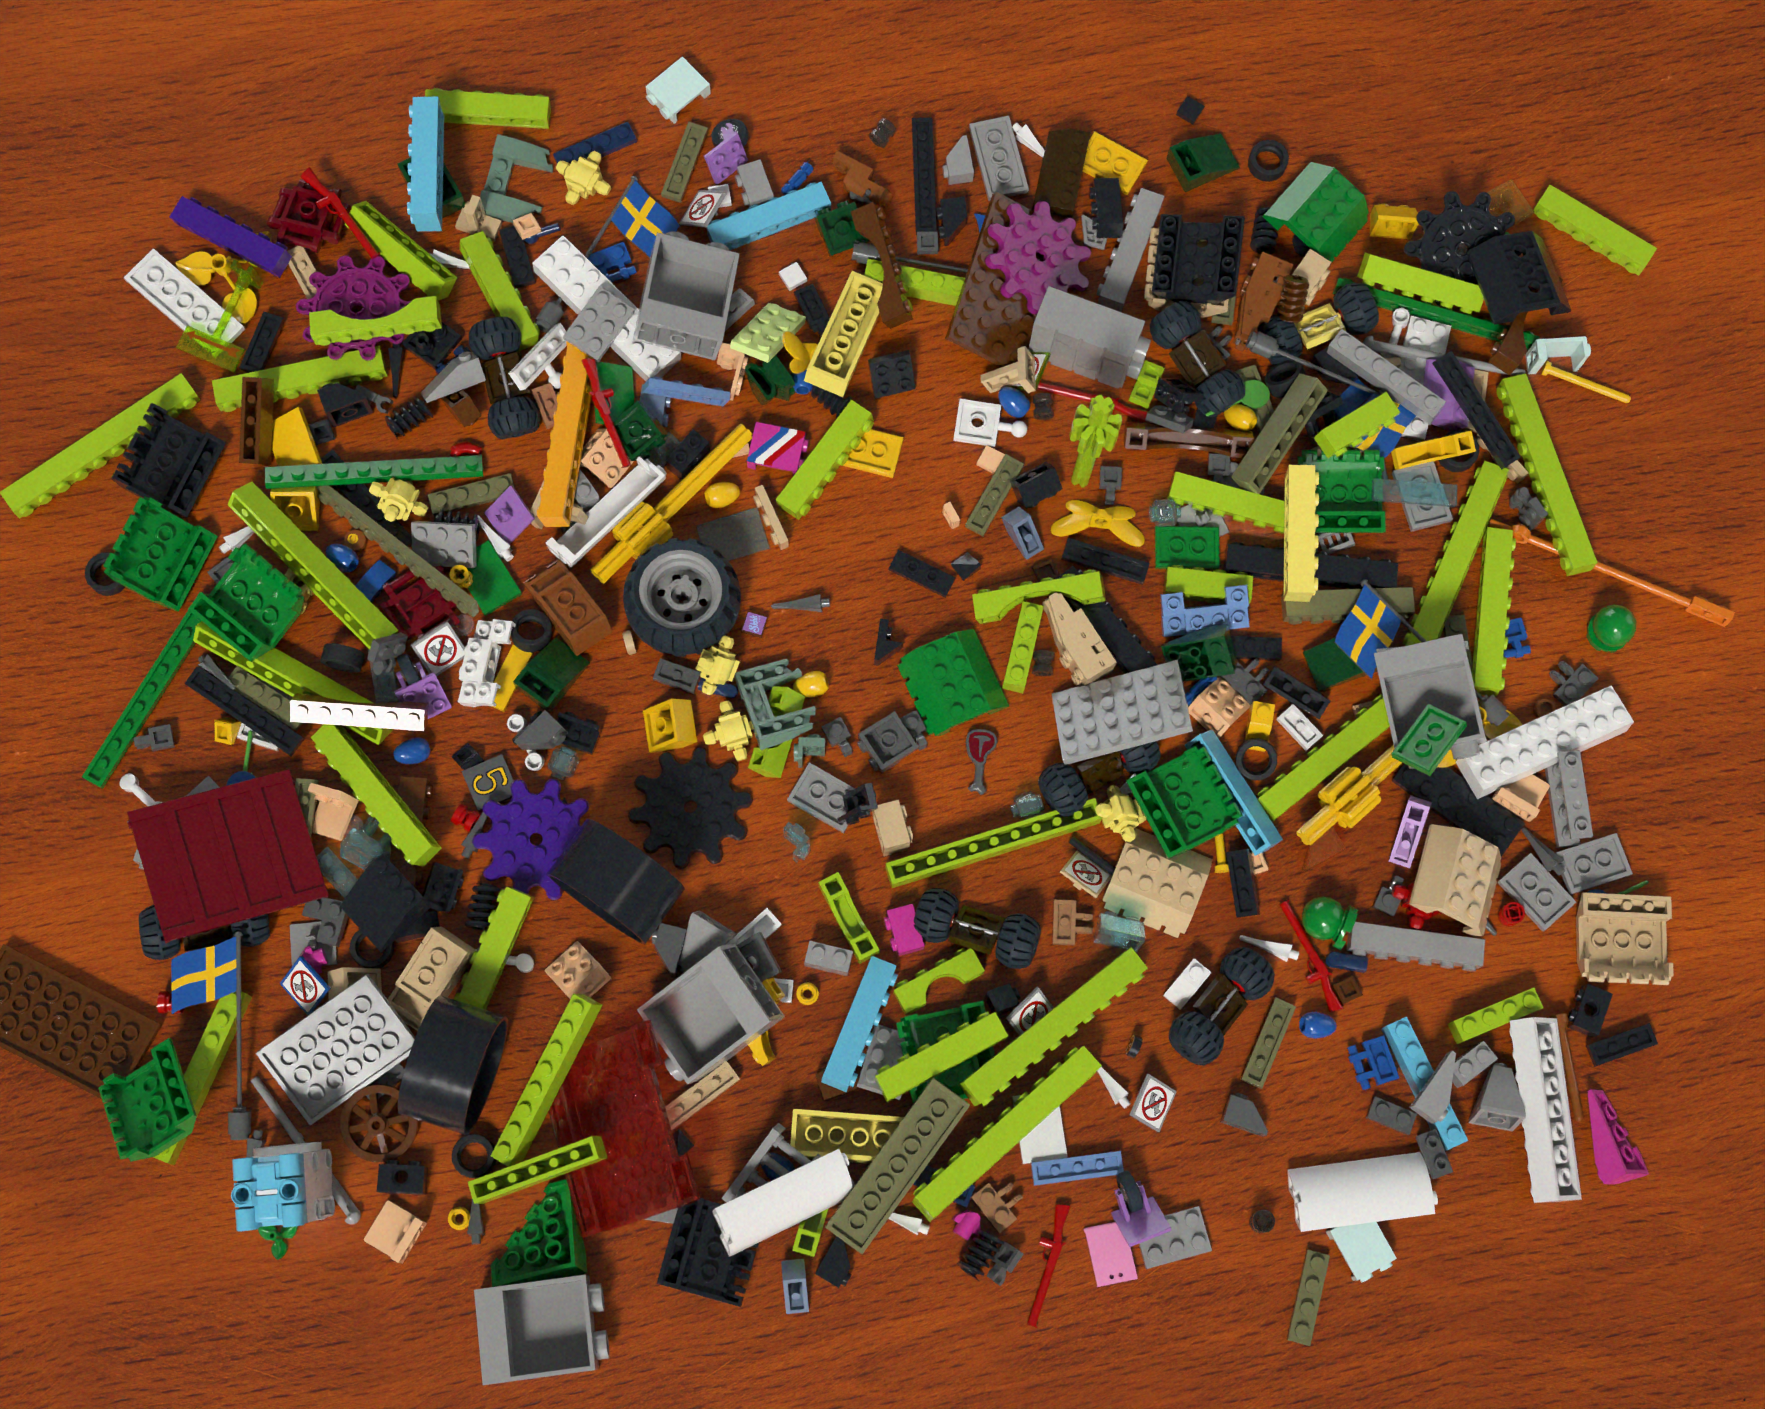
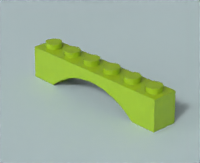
M436 296L415 298L399 311L377 319H352L339 315L332 310L309 312L310 335L316 345L322 346L335 342L348 343L351 340L358 339L369 340L373 337L413 334L418 331L431 332L442 328L441 309Z
M1087 570L1083 574L1076 576L1075 574H1065L1060 579L1049 577L1041 579V582L1038 583L1027 581L1020 583V586L1016 587L1005 585L999 587V590L994 591L990 589L979 590L978 594H972L975 618L979 624L999 621L1023 601L1039 596L1052 595L1056 592L1077 600L1084 605L1104 602L1106 597L1103 577L1099 571Z

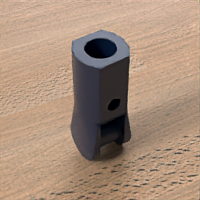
M700 678L698 690L702 691V685L706 679ZM727 683L724 685L716 684L717 688L713 693L727 698H735L738 695V689Z
M1331 952L1326 957L1325 963L1331 968L1365 973L1368 957Z

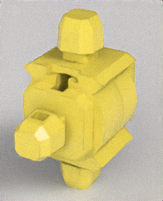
M592 151L587 159L579 157L578 161L573 160L571 164L565 161L558 162L556 170L564 175L568 188L566 194L567 203L574 205L578 202L580 196L588 199L589 194L594 196L596 192L602 195L609 194L611 186L603 180L599 168L601 162L600 153Z
M390 478L386 487L378 482H372L369 492L376 497H381L377 507L382 509L385 519L390 522L402 518L406 521L411 511L415 515L424 517L428 510L425 504L416 501L420 491L419 489L415 490L412 481Z
M723 635L720 639L719 647L711 645L710 649H703L696 666V670L701 671L699 676L706 679L702 685V692L708 695H712L715 692L716 684L724 685L728 680L732 682L740 661L735 659L736 654L729 651L733 647L734 639Z
M729 700L721 702L720 711L724 715L719 716V723L714 724L715 732L711 730L703 735L705 744H716V741L719 740L721 747L726 746L728 751L735 750L733 753L737 761L747 759V752L743 746L749 745L748 739L752 738L751 730H754L752 722L748 721L746 715L741 716L739 711L732 712L734 709Z
M1112 785L1107 788L1108 799L1096 806L1095 811L1098 816L1102 817L1105 828L1110 827L1113 832L1120 833L1124 841L1131 842L1135 839L1134 828L1143 823L1146 817L1136 799L1132 800L1129 795L1122 794L1119 787Z

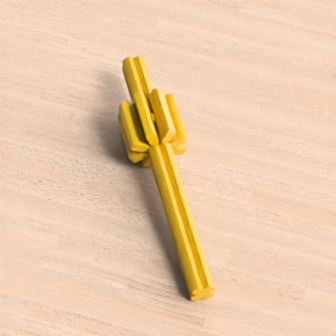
M740 423L654 508L644 502L637 505L612 529L613 536L618 543L591 569V573L604 584L631 557L637 559L640 555H644L652 545L666 543L673 536L672 528L667 521L752 439L750 430Z
M1394 744L1362 773L1355 766L1352 768L1346 767L1319 791L1318 797L1321 799L1319 803L1322 809L1296 832L1305 845H1312L1336 822L1343 828L1347 826L1353 828L1381 802L1380 790L1377 785L1402 764V762L1392 758L1391 753L1395 749Z

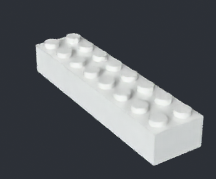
M561 236L533 262L534 272L577 315L580 314L599 286L635 310L610 347L645 381L651 377L662 378L681 360V352L633 340L639 309L564 236Z
M1611 685L1478 745L1479 755L1457 759L1456 764L1474 795L1479 799L1499 790L1501 787L1508 786L1558 763V752L1585 751L1626 732L1634 721Z
M1531 1017L1511 1020L1510 1036L1513 1042L1516 1081L1526 1113L1522 1126L1525 1133V1149L1528 1155V1172L1531 1178L1534 1203L1582 1200L1557 1018Z

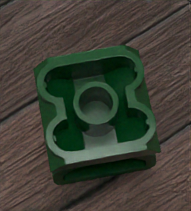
M776 355L768 363L763 361V367L754 363L745 366V372L752 393L761 405H766L775 398L789 401L791 396L795 394L793 388L795 386L794 380Z

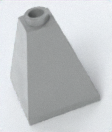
M701 911L693 912L690 916L678 964L681 966L679 970L685 973L717 947L726 945L737 933Z
M1495 1063L1487 1074L1468 1123L1514 1131L1526 1118L1525 1109L1512 1068H1507V1065L1503 1063Z

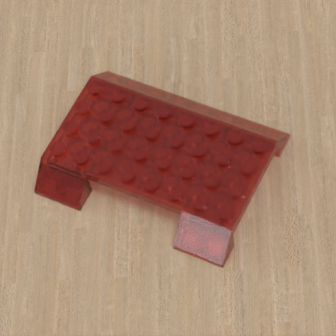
M651 1020L633 1025L628 1031L581 1047L549 1109L558 1148L591 1136H601L608 1157L565 1174L582 1238L614 1230L692 1204L700 1199L688 1154L678 1155L655 1072L657 1068L663 1065Z

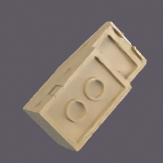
M1056 592L1050 595L1048 599H1045L1042 606H1044L1043 609L1047 614L1055 644L1061 656L1059 658L1065 669L1069 668L1071 671V678L1077 687L1086 686L1110 675L1116 665V660L1083 610L1079 609L1073 612L1061 593L1058 594Z
M443 927L430 928L396 981V987L388 998L389 1003L404 1023L417 1031L433 1001L438 996L448 998L468 968L472 955L477 951Z

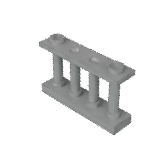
M1580 750L1558 752V763L1545 768L1546 781L1550 785L1548 795L1556 848L1575 847L1580 845L1579 838L1593 837Z
M778 1123L772 1128L722 1199L725 1202H729L746 1194V1189L743 1186L747 1181L749 1183L753 1182L758 1187L768 1183L756 1171L759 1164H765L779 1176L789 1173L787 1169L770 1157L769 1151L772 1146L775 1148L779 1147L802 1166L822 1156L817 1154L812 1161L784 1140V1136L781 1134L786 1128Z

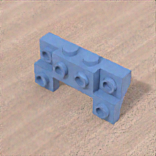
M1247 585L1224 587L1225 604L1184 608L1183 592L1160 594L1162 636L1188 635L1205 627L1228 624L1229 630L1250 627Z

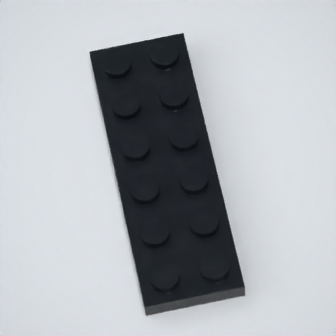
M1403 764L1392 779V782L1411 796L1432 802L1430 809L1454 827L1464 829L1497 846L1501 857L1525 824V822L1487 795L1477 799L1467 781L1448 767H1437L1429 776L1416 769H1409L1408 765Z

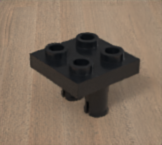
M442 321L441 329H435L431 332H414L409 334L402 343L404 348L434 369L438 368V364L443 363L462 340L460 334Z
M909 350L868 359L875 399L916 389Z
M1327 391L1305 425L1308 436L1316 435L1315 431L1317 434L1321 431L1316 421L1317 418L1322 416L1327 427L1333 424V422L1338 421L1334 409L1344 404L1341 396Z

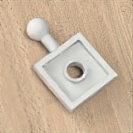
M960 399L953 441L995 447L998 430L1011 432L1015 437L1020 438L1026 435L1027 425L1023 421H1015L1013 424L999 422L1001 405ZM979 418L983 421V425L975 427L971 421Z

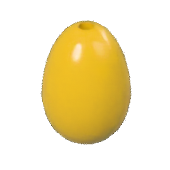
M1235 404L1224 411L1225 419L1236 430L1251 431L1257 423L1256 413L1247 406Z
M730 482L714 483L705 490L706 502L712 508L728 506L740 495L739 487Z
M821 671L806 673L793 684V690L804 695L805 698L818 697L829 689L826 674Z

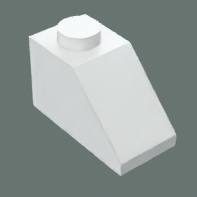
M1193 959L1163 996L1181 1010L1211 972L1196 959Z

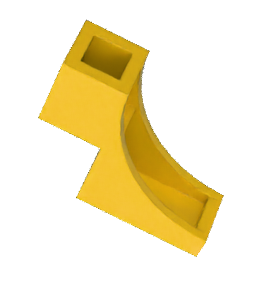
M1466 431L1394 448L1391 454L1395 470L1476 452L1472 431Z
M769 978L762 982L776 1004L785 997V994L774 978ZM768 1030L748 1045L752 1050L754 1060L762 1066L776 1059L770 1046Z

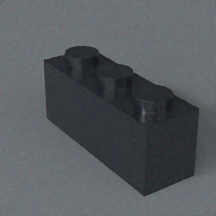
M1094 178L1093 187H1089V199H1093L1090 205V212L1094 214V217H1092V230H1096L1097 238H1122L1123 215L1119 178Z
M1276 665L1272 667L1263 682L1264 686L1320 719L1331 702L1330 698Z

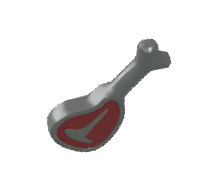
M972 730L966 737L967 754L975 765L974 782L968 787V790L970 792L977 791L980 795L987 791L983 785V772L987 756L997 746L996 735L988 730Z

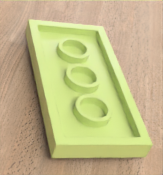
M768 303L732 339L730 348L768 363L783 348V333L789 331L795 335L805 324L806 317L795 311L784 309L777 304Z

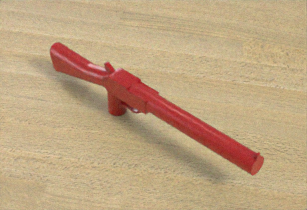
M310 167L301 174V178L324 196V198L316 201L317 207L322 209L326 206L330 213L338 214L372 259L376 258L380 252L375 250L344 208L341 200L335 194V190L333 192L322 185ZM330 204L336 212L331 211L327 205Z
M582 359L581 362L591 382L592 392H589V394L592 395L594 405L603 419L621 461V468L629 467L631 463L610 416L611 402L609 397L614 396L612 388L601 391L596 360Z
M1041 380L1038 386L1040 391L1091 402V398L1098 396L1043 383ZM1110 397L1115 404L1112 415L1117 410L1138 422L1145 423L1148 411L1130 408L1118 402L1119 398Z
M1290 900L1281 903L1280 907L1308 954L1307 968L1311 973L1305 977L1308 984H1312L1319 979L1321 980L1329 1012L1344 1009L1331 987L1329 976L1333 974L1328 972L1325 964L1318 956L1288 902ZM1309 961H1311L1313 967H1314L1315 970H1316V971L1313 972V973H1312L1311 969L1309 968V965H1308Z
M1055 1205L1053 1240L1041 1236L1038 1244L1045 1247L1042 1258L1047 1263L1027 1325L1038 1328L1036 1324L1062 1246L1066 1244V1242H1062L1063 1226L1071 1207L1069 1205ZM1046 1248H1049L1051 1251L1046 1261L1044 1259V1252Z

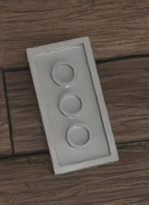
M1009 116L969 124L988 201L991 200L992 194L995 192L1006 197L1028 193L1029 188Z

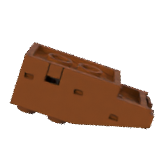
M1262 252L1260 258L1255 257L1240 292L1243 298L1238 309L1236 336L1233 341L1236 344L1235 349L1242 352L1248 350L1246 342L1252 331L1258 332L1259 325L1269 322L1280 293L1283 290L1282 284L1286 283L1283 277L1290 274L1294 264Z
M558 559L549 566H546L547 570L545 569L537 576L534 574L523 584L541 610L548 616L554 628L574 654L578 656L611 634L612 630L606 615L572 572H569L562 561Z

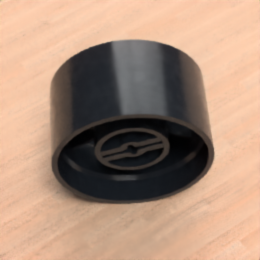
M591 819L585 820L547 872V876L571 897L625 935L644 945L685 890L684 886L655 860L612 830Z
M438 996L429 1007L409 1053L398 1097L399 1114L468 1135L473 1130L484 1109L500 1065L508 1030L507 1016L444 996Z

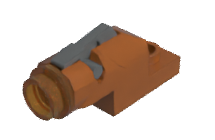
M837 151L833 157V167L840 173H847L843 180V188L850 193V199L865 203L866 205L874 202L879 208L887 209L893 199V194L890 193L889 189L873 179V169Z

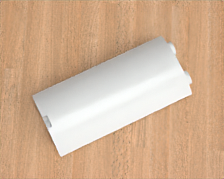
M639 456L636 459L638 465L586 513L588 516L586 524L576 522L557 541L551 537L546 542L548 549L564 564L567 563L569 567H573L666 479V471L660 465L655 466L648 459L644 461Z
M837 1149L715 1208L712 1212L722 1231L720 1238L729 1257L843 1202L855 1185L847 1169L849 1160L846 1154L841 1153Z
M1420 1152L1288 1169V1189L1294 1199L1295 1221L1301 1232L1435 1214L1434 1205L1438 1204L1436 1192L1432 1191L1430 1173Z

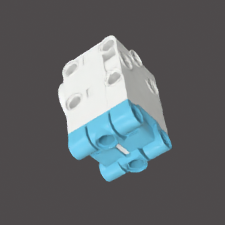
M321 1142L253 1149V1157L232 1159L233 1181H237V1183H234L231 1198L235 1203V1207H239V1209H235L236 1231L256 1230L259 1227L283 1225V1227L302 1226L305 1223L322 1220L334 1215L332 1155L330 1149H322Z

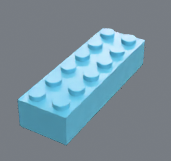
M413 97V105H409V116L412 118V124H409V137H412V144H408V153L411 156V163H408V175L411 176V182H408L407 190L408 195H411V202H407V213L410 215L411 224L415 225L417 231H442L444 114L438 97Z

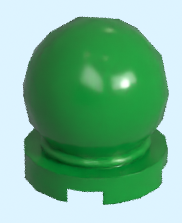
M1608 605L1601 608L1588 621L1586 637L1590 645L1596 650L1614 653L1622 649L1634 637L1637 624L1633 612L1625 606Z
M1321 896L1307 902L1302 912V924L1305 931L1313 938L1323 941L1332 939V946L1341 950L1346 943L1343 940L1346 931L1351 933L1358 909L1349 906L1343 910L1341 904L1335 899Z

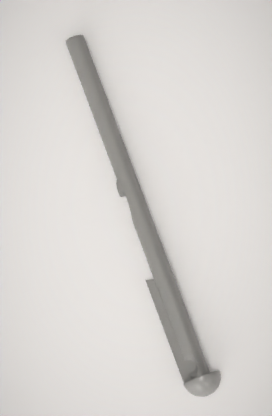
M1367 336L1363 341V344L1374 352L1416 360L1417 357L1437 360L1445 355L1373 340V336ZM1455 356L1458 361L1475 369L1508 375L1488 362ZM1516 368L1511 376L1525 374V370Z
M259 1076L251 1080L252 1084L294 1143H305L303 1135L294 1127ZM332 1173V1195L347 1216L345 1222L356 1224L361 1218V1212Z

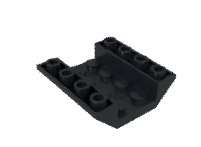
M1161 214L1152 293L1173 302L1187 301L1189 303L1218 304L1236 296L1245 216H1223V223L1184 222L1182 215ZM1200 240L1208 241L1205 247H1198L1197 243ZM1197 278L1204 280L1200 286L1193 285V281Z
M1527 231L1495 236L1467 252L1494 325L1513 322L1521 312L1546 308L1549 309L1551 315L1571 312V307L1544 239L1535 232ZM1514 251L1522 253L1523 257L1517 256ZM1528 286L1536 289L1537 293L1531 292Z

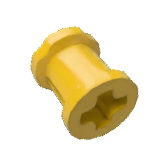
M455 565L450 570V579L458 587L468 588L473 583V575L465 566ZM460 574L464 575L462 580L458 577Z

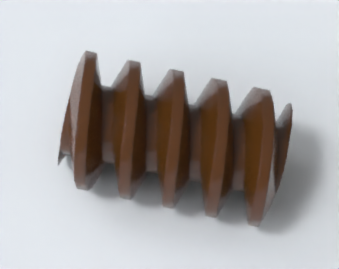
M1286 275L1283 277V280L1289 283L1282 284V288L1287 291L1280 293L1286 299L1279 300V304L1284 306L1277 309L1279 313L1283 314L1279 318L1286 322H1300L1303 319L1302 313L1305 310V297L1308 295L1309 282L1307 278L1299 275Z

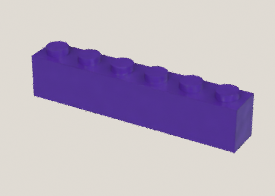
M183 196L180 198L169 217L177 225L279 278L281 277L292 258L286 251L288 248L280 242L275 244L270 242L269 237L260 232L258 235L253 233V229L245 224L241 226L235 224L236 221L227 215L224 217L218 215L219 212L210 206L207 208L202 207V203L191 197L190 200Z

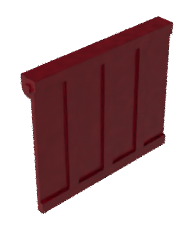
M289 769L127 812L128 828L132 830L165 943L329 897L294 787L295 781Z

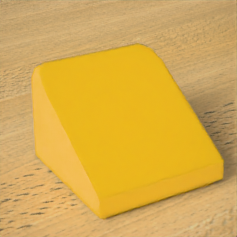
M228 717L216 719L215 741L233 745L241 722Z

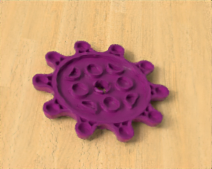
M1045 201L1035 204L1032 215L1026 214L1019 204L1012 203L1007 207V214L1010 218L1009 226L1005 227L998 223L989 225L988 234L998 242L999 250L997 253L987 255L985 263L990 269H1000L1005 274V282L1000 288L1001 294L1005 298H1011L1016 293H1022L1027 298L1028 311L1032 314H1038L1048 286L1066 293L1069 288H1074L1080 292L1087 289L1089 281L1079 272L1078 263L1087 261L1091 251L1088 247L1078 246L1073 242L1071 233L1076 227V222L1073 218H1065L1060 223L1055 222L1050 216V206ZM1036 252L1044 255L1043 261H1039L1036 258Z
M342 256L337 261L338 271L335 275L325 276L321 272H314L310 275L309 282L316 288V295L311 299L299 300L296 303V309L304 315H309V312L332 310L339 315L359 320L386 317L399 311L411 302L403 301L399 297V294L408 287L410 280L406 274H398L392 278L384 276L385 260L382 257L377 256L371 259L366 267L357 268L349 256ZM354 306H362L363 308L357 314L352 312ZM309 326L303 331V337L308 342H314L310 335ZM396 334L391 337H373L369 340H351L348 343H330L327 354L329 358L339 360L345 351L355 348L359 350L361 358L371 361L375 358V345L378 342L388 340L394 344H400L404 339V334Z

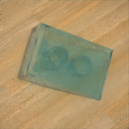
M1105 911L1104 914L1101 913L1098 917L1093 942L1125 950L1132 947L1137 952L1145 942L1144 923L1139 922V918L1126 916V919L1117 917L1118 914Z

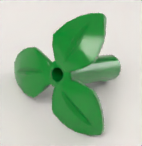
M276 1226L259 1227L258 1232L265 1240L275 1241L271 1247V1252L279 1260L286 1254L288 1245L283 1239L293 1238L296 1235L298 1226H282L280 1232L277 1231Z

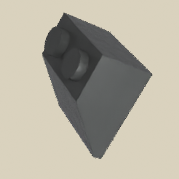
M660 923L659 928L652 935V944L655 945V950L672 978H676L687 930Z

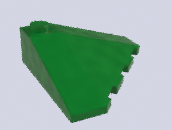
M568 1178L550 1183L544 1189V1192L547 1193L539 1206L537 1204L532 1206L525 1216L527 1222L520 1232L515 1230L505 1244L508 1247L507 1251L500 1260L495 1258L491 1264L492 1287L572 1277L587 1273L586 1250L571 1179Z

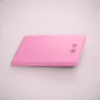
M1116 1222L1084 1228L1097 1287L1138 1279L1131 1247L1128 1246Z

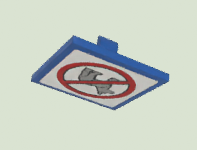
M303 956L297 959L280 982V985L307 1015L316 1009L331 989Z

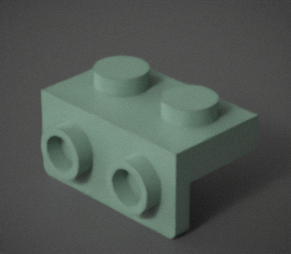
M810 734L808 737H799L798 744L794 743V761L798 762V768H803V756H825V738H821L820 735Z

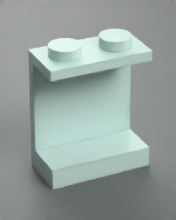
M683 56L646 86V98L653 106L656 105L660 109L662 116L667 120L670 119L674 124L677 122L676 114L698 95L705 99L711 94L710 84Z
M1587 337L1536 339L1525 355L1528 374H1536L1549 357L1571 356L1573 372H1577L1591 354V346L1587 344Z
M1377 1222L1333 1227L1326 1231L1329 1239H1334L1352 1271L1353 1276L1351 1278L1353 1281L1360 1279L1362 1283L1372 1278V1272L1380 1269L1382 1272L1393 1266L1391 1262L1397 1259Z

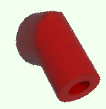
M464 441L452 445L450 456H462L461 454L466 452L471 455H481L483 448Z

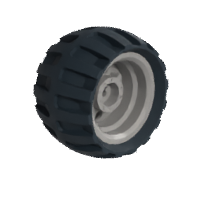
M672 538L668 539L666 543L652 545L644 555H640L635 560L625 580L623 603L629 624L643 642L661 653L685 657L687 654H701L703 649L707 650L711 645H718L722 636L729 633L739 614L741 591L732 565L717 549L711 545H705L696 539L689 538L687 541ZM674 575H679L681 577L680 579L676 580L672 579ZM698 579L702 583L700 586H695L693 581ZM661 589L665 592V595L662 597L657 595V592ZM683 597L686 598L683 603H679V600H682ZM705 601L708 602L706 606H701L699 604ZM671 612V615L665 617L663 613ZM686 614L692 617L690 622L684 620Z

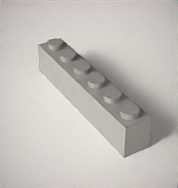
M1143 188L1140 189L1139 195L1134 194L1131 206L1134 208L1132 213L1127 212L1124 224H1127L1125 231L1122 230V238L1117 239L1120 242L1119 247H1114L1110 257L1113 260L1112 265H1107L1103 275L1106 281L1104 284L1100 283L1096 294L1100 296L1098 304L1120 312L1122 311L1148 243L1150 231L1154 227L1164 199L1163 195Z
M1343 329L1339 331L1329 344L1327 353L1383 393L1387 392L1390 398L1427 424L1431 425L1442 411L1446 403L1445 400Z
M1355 922L1351 933L1348 932L1346 951L1353 952L1352 955L1362 957L1366 956V954L1375 955L1374 958L1385 960L1388 957H1394L1396 961L1405 963L1410 962V960H1416L1418 964L1427 966L1432 965V963H1438L1440 967L1449 969L1454 968V966H1460L1464 971L1474 972L1483 966L1485 940Z

